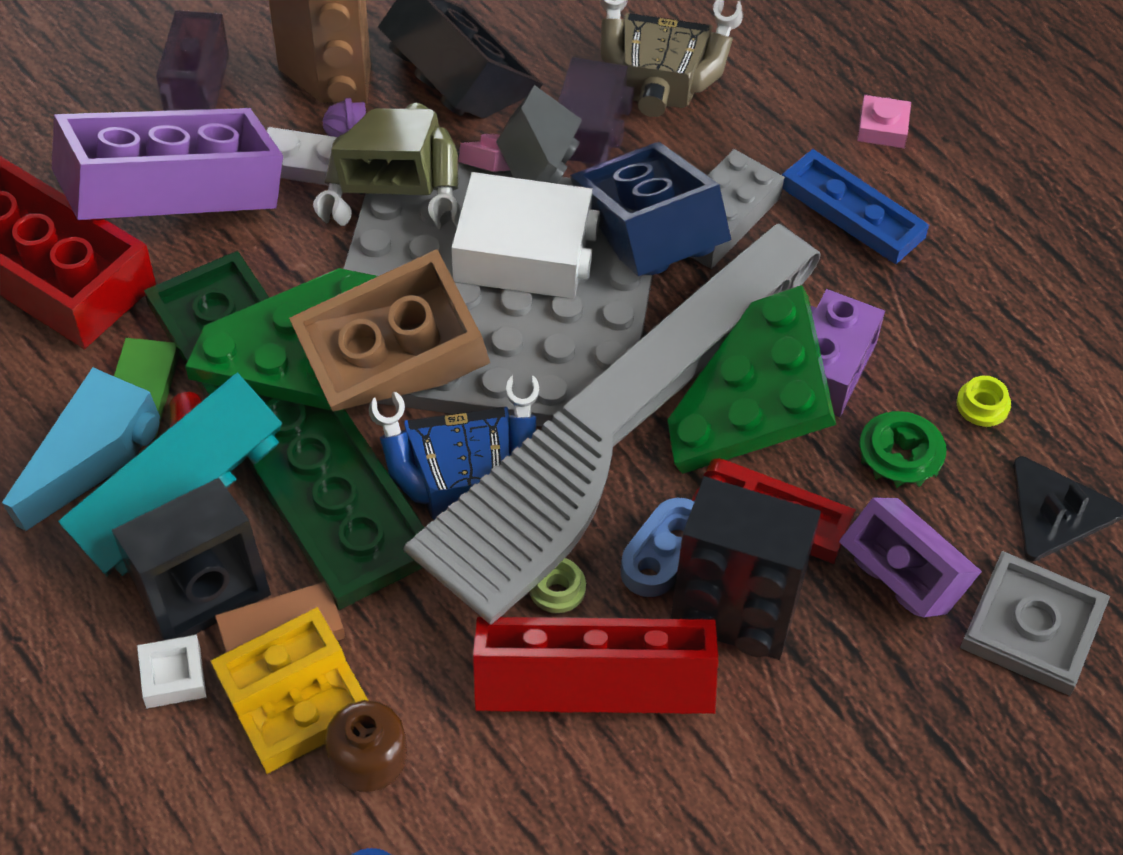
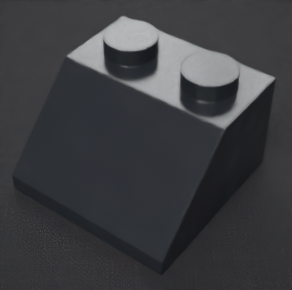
M219 477L112 529L125 567L163 641L195 635L216 624L215 615L257 603L271 595L250 521Z

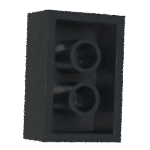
M704 476L682 534L671 619H716L717 641L736 646L741 652L753 657L768 656L780 660L798 605L821 511Z

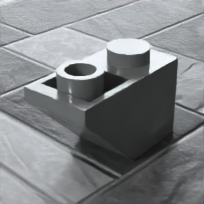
M534 85L509 118L496 141L513 177L557 184L568 167L565 165L580 143V141L574 138V135L582 119Z

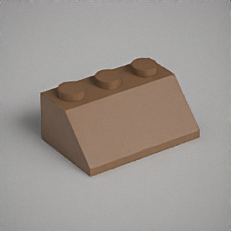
M269 0L278 69L321 103H339L344 101L345 98H351L352 103L365 102L367 104L371 58L366 0Z

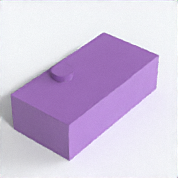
M251 108L54 114L52 170L77 220L277 208L283 154Z

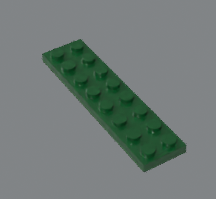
M238 250L144 290L148 306L170 341L176 345L178 354L185 365L190 358L204 325L270 298ZM196 381L206 398L220 387ZM258 395L283 423L280 430L274 435L280 443L255 465L249 458H246L245 461L320 582H324L333 596L337 609L341 610L422 569L423 567L404 552L403 548L408 541L425 527L346 410L344 409L343 413L333 412L331 410Z

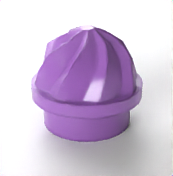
M345 98L344 101L330 106L323 118V128L327 135L338 137L349 131L366 114L365 102L352 103L351 98Z

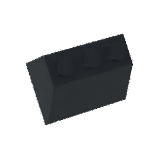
M396 0L378 26L391 41L388 45L389 49L403 60L412 62L417 67L414 71L415 76L426 85L434 89L437 88L443 94L440 98L441 103L457 115L463 116L465 112H468L478 117L486 118L524 99L534 85L539 89L543 85L464 6L451 0Z

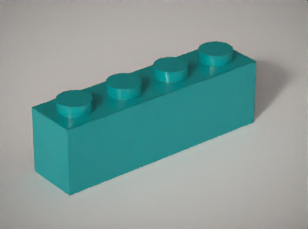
M237 372L58 522L106 577L115 569L121 576H124L128 571L112 529L218 477L224 486L228 488L237 480L231 473L233 469L246 458H249L255 465L280 443L274 435L280 430L283 423Z

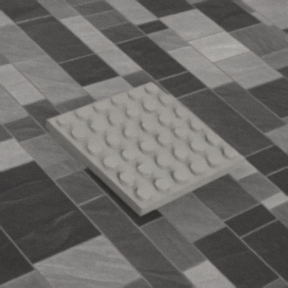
M458 163V189L453 190V197L462 210L472 172L514 177L511 171L492 172ZM561 177L557 183L573 186L571 178ZM433 189L430 195L366 193L344 269L380 276L438 249L453 278L452 244L457 228L452 220L451 211H446L440 217V229L436 227L428 212L429 202L438 195V191ZM598 228L596 241L587 240L586 248L592 249L588 280L579 279L575 299L455 282L482 335L490 363L443 386L401 395L405 407L456 414L507 406L510 416L514 415V405L507 398V381L513 375L512 392L517 398L525 399L533 393V375L538 381L539 393L536 401L531 404V415L536 416V426H543L548 420L552 421L553 415L558 411L562 413L563 407L642 339L652 275L637 276L619 260L603 232ZM392 398L377 401L379 404L395 406Z

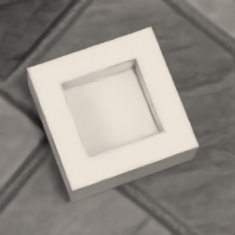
M197 635L137 645L142 696L147 709L207 697L201 650Z

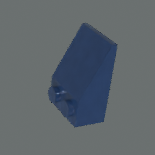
M659 141L570 175L573 186L592 188L591 210L600 211L599 228L619 260L637 276L659 274L668 269L669 264L687 257L707 255L715 249V246L732 240L720 184Z

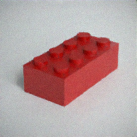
M0 156V296L85 350L145 296L144 290L156 285L147 244L104 218L77 220L63 193Z

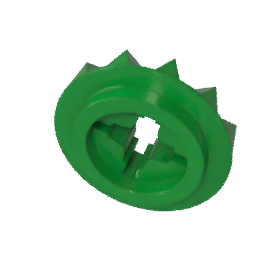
M891 411L874 417L863 428L858 444L861 450V464L869 465L873 469L875 480L881 477L893 480L896 489L903 483H913L919 488L926 479L930 477L936 478L946 459V443L941 432L924 417L910 412ZM894 441L903 450L912 449L909 461L904 459L900 453L891 454Z

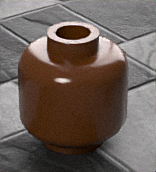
M362 700L346 705L337 711L329 722L325 735L328 761L331 772L342 785L353 791L369 793L384 789L396 781L405 767L407 746L402 721L390 707L380 702Z

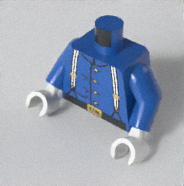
M513 375L507 381L506 394L509 401L514 405V415L509 416L508 407L506 406L404 421L405 430H400L398 422L405 410L402 397L397 392L392 393V401L396 407L395 416L388 418L378 412L377 401L374 397L369 406V415L373 422L383 427L385 435L380 437L389 475L394 483L415 503L426 504L430 517L435 520L453 502L455 503L461 495L467 493L475 483L478 484L484 475L490 474L492 468L496 465L499 466L506 456L510 457L515 448L522 446L523 441L527 438H532V434L536 431V416L531 415V404L536 401L539 393V384L535 376L532 375L533 393L525 399L517 398L513 394Z

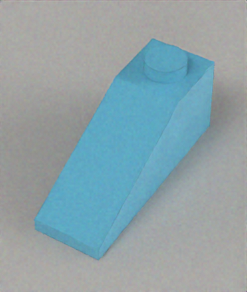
M92 367L2 502L15 525L27 531L119 471L136 457L142 446L149 445L154 439L160 423V415L151 393Z

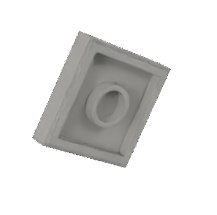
M1002 551L960 648L1070 696L1076 686L1110 596Z

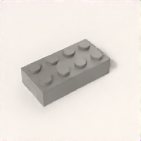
M735 149L707 175L720 184L732 239L715 246V249L707 255L691 257L709 269H712L781 198L784 176Z

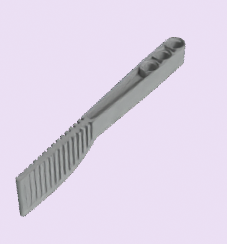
M782 224L773 226L563 407L562 413L558 411L553 415L552 421L548 420L545 422L542 430L537 429L532 434L531 439L527 438L523 441L522 446L515 448L510 457L506 456L499 466L496 465L491 469L490 474L484 475L478 484L475 483L467 493L461 495L446 511L439 514L433 522L431 521L414 538L408 541L403 551L492 625L550 574L569 555L584 535L596 513L604 491L613 447L703 371L753 301L802 285L817 266L821 253Z

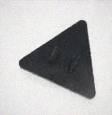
M1019 456L1015 459L1013 468L1024 553L1028 560L1037 561L1123 519V504L1029 458Z

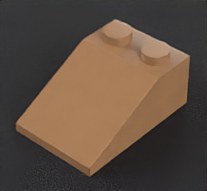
M438 249L289 318L333 412L371 403L374 397L376 401L392 398L393 392H397L401 396L443 386L490 363L482 335Z

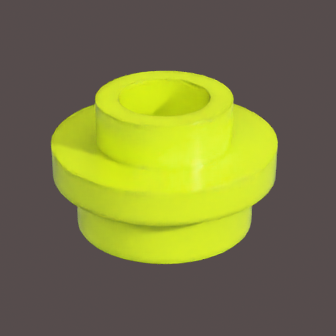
M978 376L961 387L956 404L958 411L967 421L978 426L990 427L1002 423L1007 418L1011 408V399L1006 386L1000 380L991 376Z

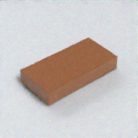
M324 582L215 615L226 653L316 607L321 611L337 641L345 638L344 627L333 596Z

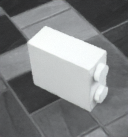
M472 172L452 244L454 282L575 299L579 279L588 280L592 249L586 248L587 240L596 241L599 228L600 211L591 210L592 188Z

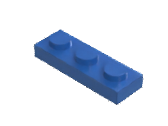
M814 149L809 151L782 174L784 176L783 190L894 264L901 261L926 238L929 228L928 223Z

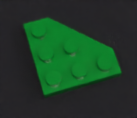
M338 268L204 325L185 366L188 380L221 386L238 372L257 395L332 411L289 318L378 276ZM344 409L338 410L336 412L343 413Z
M802 285L753 301L667 419L674 464L682 474L706 467L713 459L728 460L837 425L809 297Z

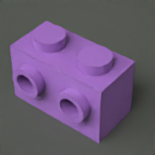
M826 289L817 308L811 306L834 415L841 417L877 344L885 310Z
M872 498L839 540L855 556L854 561L862 570L874 578L881 579L896 593L895 597L903 607L923 618L948 614L982 572L898 498Z

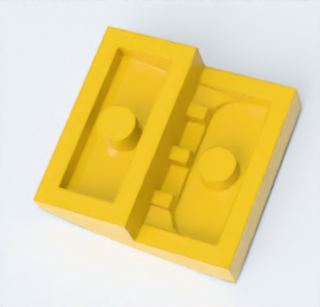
M318 607L211 660V664L267 774L324 745L327 726L337 711L350 703L362 700L369 701L346 662L342 648Z

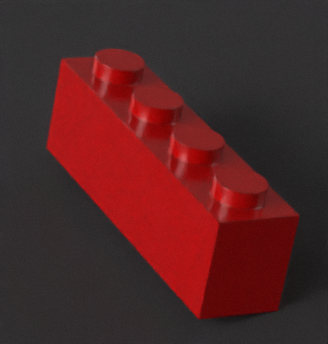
M477 617L473 651L475 711L715 714L718 676L716 619L500 617L490 625L482 617Z

